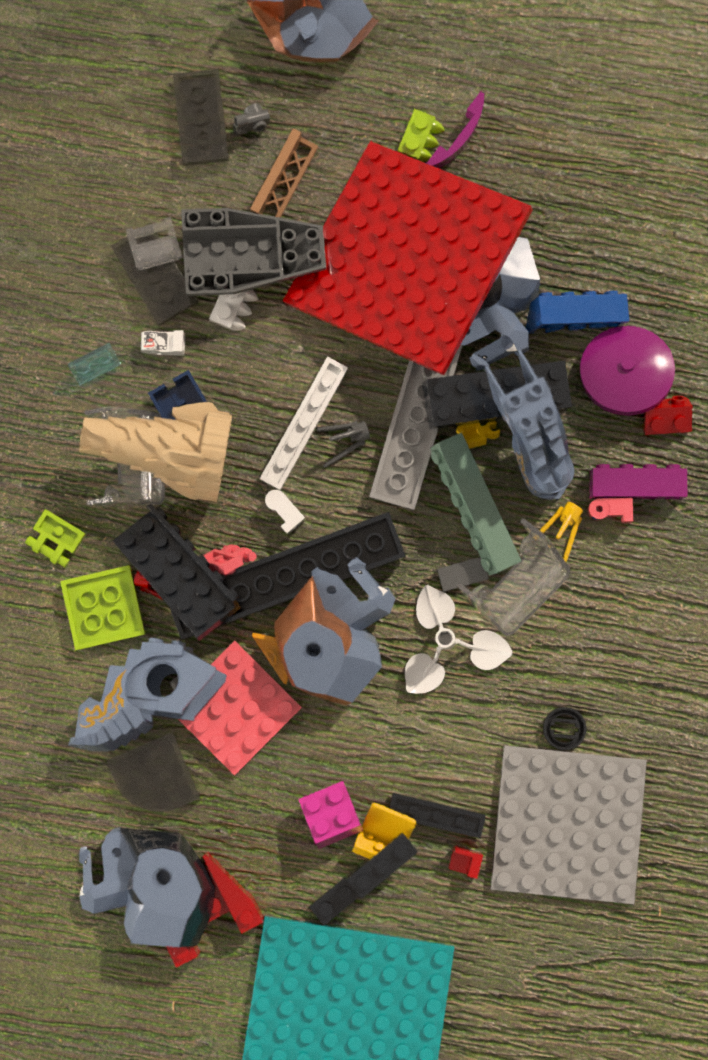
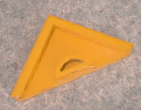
M252 633V637L283 684H287L288 676L281 661L276 637Z

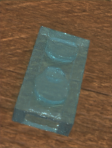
M110 343L68 363L69 369L79 386L121 365Z

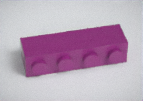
M597 464L596 468H592L589 471L590 499H684L688 497L687 468H680L678 464L666 465V468H657L656 464H645L643 468H633V464H621L619 468H610L609 464Z

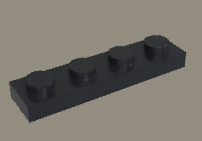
M392 793L389 809L413 818L417 824L481 839L486 814L398 793Z

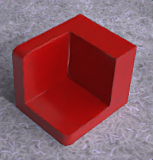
M454 846L448 868L477 879L483 854Z

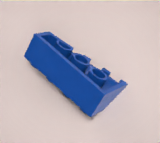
M596 291L584 292L582 295H575L574 292H564L560 296H553L551 292L540 293L530 303L525 328L529 334H534V331L545 328V333L564 329L566 326H568L569 331L584 329L586 325H589L590 329L622 326L630 321L627 294H618V291H607L599 295L596 294Z

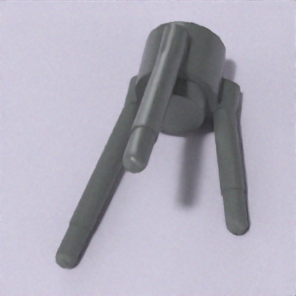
M355 421L348 424L325 426L316 429L317 432L347 429V432L329 437V441L349 437L351 443L356 442L324 463V468L340 460L358 447L365 445V440L370 439L365 421L360 423Z

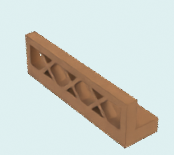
M293 128L250 211L263 214L266 207L276 204L278 213L275 217L281 218L310 165L318 145L302 138V133ZM299 144H302L311 149L308 156L298 159L296 150ZM297 164L298 175L287 179L285 173L287 167ZM286 184L289 191L287 196L277 199L274 191L278 186Z

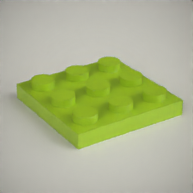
M130 565L60 581L76 651L146 635Z

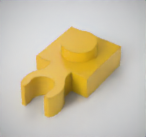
M496 421L488 422L485 426H481L480 423L457 426L456 429L457 434H463L469 449L486 445L487 438L496 439L500 436V430H491L496 429Z

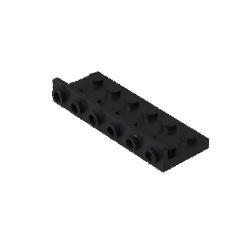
M150 503L147 505L150 512L116 537L113 542L197 640L200 641L240 609L237 601L239 596L231 586L228 589L224 586L223 582L225 580L218 571L212 572L208 568L210 563L202 554L198 556L194 552L196 548L188 538L185 540L181 538L182 532L174 523L169 524L166 521L168 517L160 507L156 509Z

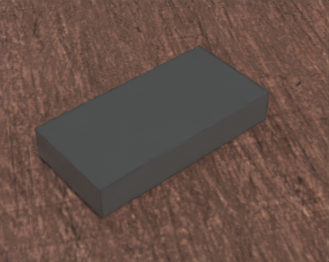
M481 557L437 569L443 592L489 579L487 572L481 565Z

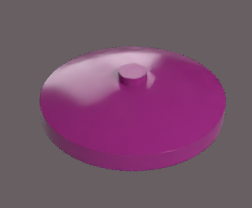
M618 326L597 335L584 350L580 364V379L587 396L601 409L617 415H638L658 406L670 392L675 376L674 359L666 343L653 332L636 326Z

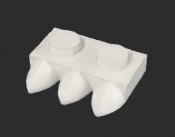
M248 290L237 294L219 295L209 320L230 330L240 331L245 329V324L237 315L249 316L252 314L249 306L243 301H257L256 293L253 290Z

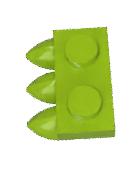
M414 109L397 152L421 162H428L432 155L425 148L439 146L436 138L430 133H442L445 131L444 127L436 120L435 116Z

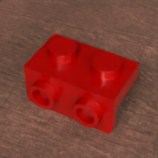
M680 395L673 396L670 399H664L658 406L645 412L644 434L692 432L693 406L689 399Z

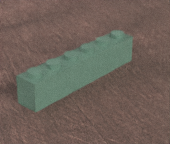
M459 433L430 448L432 460L438 465L441 471V479L450 490L452 503L458 508L461 514V522L470 533L472 546L481 557L483 569L491 576L521 562V558L463 434Z

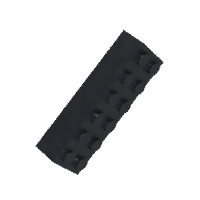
M565 361L530 365L538 379L544 377L557 410L565 411L571 408L572 402ZM521 367L491 370L505 395L526 385ZM486 371L426 379L422 383L429 430L503 419L493 400Z

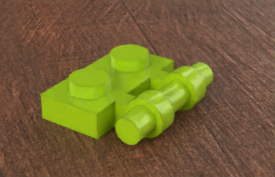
M45 509L33 527L35 531L40 533L38 539L29 536L25 544L32 547V551L35 553H41L50 558V562L53 564H59L66 568L70 560L63 556L65 550H68L74 554L86 533ZM47 539L58 544L56 550L45 545Z

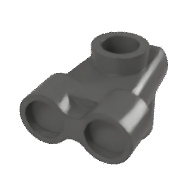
M255 103L246 107L243 114L234 116V134L239 136L251 130H254V132L265 130L270 122V115L267 109L262 110L261 105Z

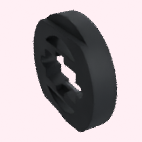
M569 707L554 709L544 720L543 733L545 739L557 749H574L582 743L586 736V722L583 716L575 709ZM562 714H567L572 716L575 720L560 719L556 717ZM555 722L575 723V727H578L579 731L574 732V735L554 734V730H551L550 726L555 725ZM554 737L569 738L573 740L570 742L562 743L557 741Z

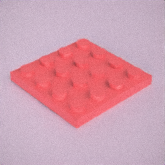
M236 641L211 664L216 667V670L227 675L226 682L195 716L194 721L178 719L234 776L302 708Z

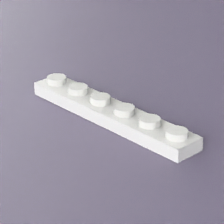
M329 357L326 358L262 473L261 481L281 491L344 378L348 367Z

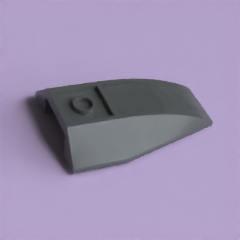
M231 208L181 210L186 296L237 294L326 270L323 225Z

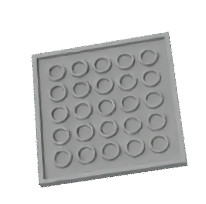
M504 745L490 889L634 904L647 760Z

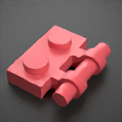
M233 544L225 545L221 550L213 549L203 555L210 563L208 568L212 572L216 570L222 575L233 574L236 568L244 564L243 562L255 561L256 553L252 552L251 549L240 548Z

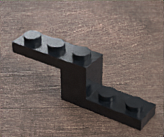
M402 832L367 862L364 860L314 901L309 908L325 926L357 898L361 897L362 899L418 853L417 849Z

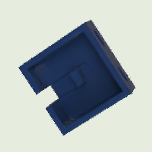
M189 370L172 379L176 385L175 387L168 390L165 384L148 393L161 417L176 420L172 416L173 407L207 402Z

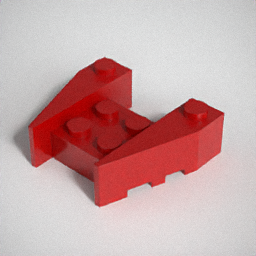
M206 852L203 858L208 866L206 867L208 874L215 886L214 903L209 922L230 911L241 934L263 923L264 917L254 897L209 852ZM166 946L176 968L198 957L200 954L198 946Z

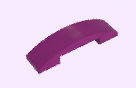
M480 91L467 109L466 117L470 120L448 151L439 146L426 164L440 169L455 159L467 146L480 121L484 104V93Z

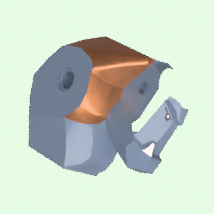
M357 557L348 564L349 572L369 595L368 600L360 602L337 575L322 571L317 567L311 571L312 577L274 622L281 661L291 685L309 695L342 705L351 704L382 667L379 644L366 627L390 614L396 599L389 588L384 589L365 569L366 564Z

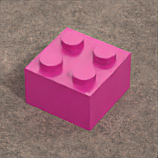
M343 781L298 799L315 844L319 849L363 831Z

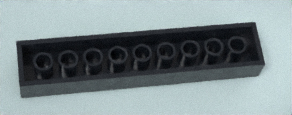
M390 513L381 514L236 568L233 574H220L225 580L223 582L224 586L227 589L231 586L238 594L239 598L237 601L240 609L215 629L292 601L312 577L311 571L317 567L322 571L337 575L342 581L353 578V575L349 572L348 564L353 559H356V557L366 564L365 569L368 572L404 559L406 556ZM170 609L181 640L184 641L195 637Z

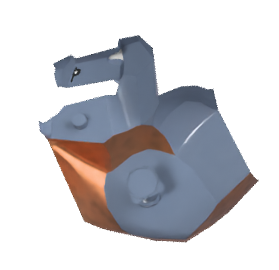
M246 0L275 50L299 61L316 63L337 62L361 43L379 22V20L372 17L363 0Z

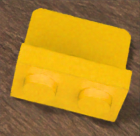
M373 803L362 824L363 831L358 833L352 852L371 859L402 832L409 840L415 828L416 820L385 806Z

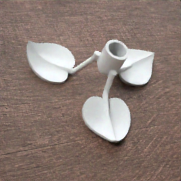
M425 585L417 600L416 614L418 621L423 627L432 629L437 625L439 626V631L436 634L438 647L433 660L424 653L416 654L408 660L405 667L406 690L409 693L422 694L437 688L444 679L445 669L436 662L442 649H452L455 644L473 649L470 655L471 660L476 667L482 670L497 668L512 656V650L505 639L497 633L487 630L477 632L473 636V645L456 639L454 633L450 629L444 628L442 624L449 622L454 616L455 605L453 600L446 593Z

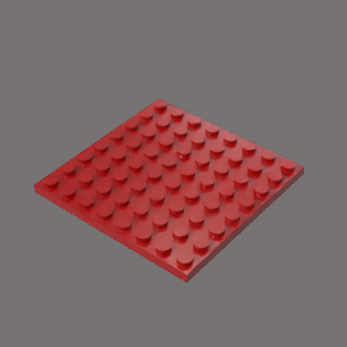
M370 141L323 226L326 270L295 278L283 302L421 366L445 375L533 208L531 205Z

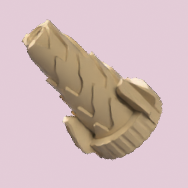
M203 402L173 407L172 416L176 420L155 416L154 420L139 417H126L125 419L108 417V420L84 418L79 453L101 456L112 462L130 465L131 470L154 473L155 478H160L161 482L187 498L217 502L232 415L227 412L218 411L213 403Z

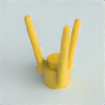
M567 502L564 507L560 506L549 521L535 534L534 539H538L559 517L563 524L556 535L557 539L561 538L567 526L573 525L562 560L563 563H566L578 526L582 521L580 516L583 510L571 502Z

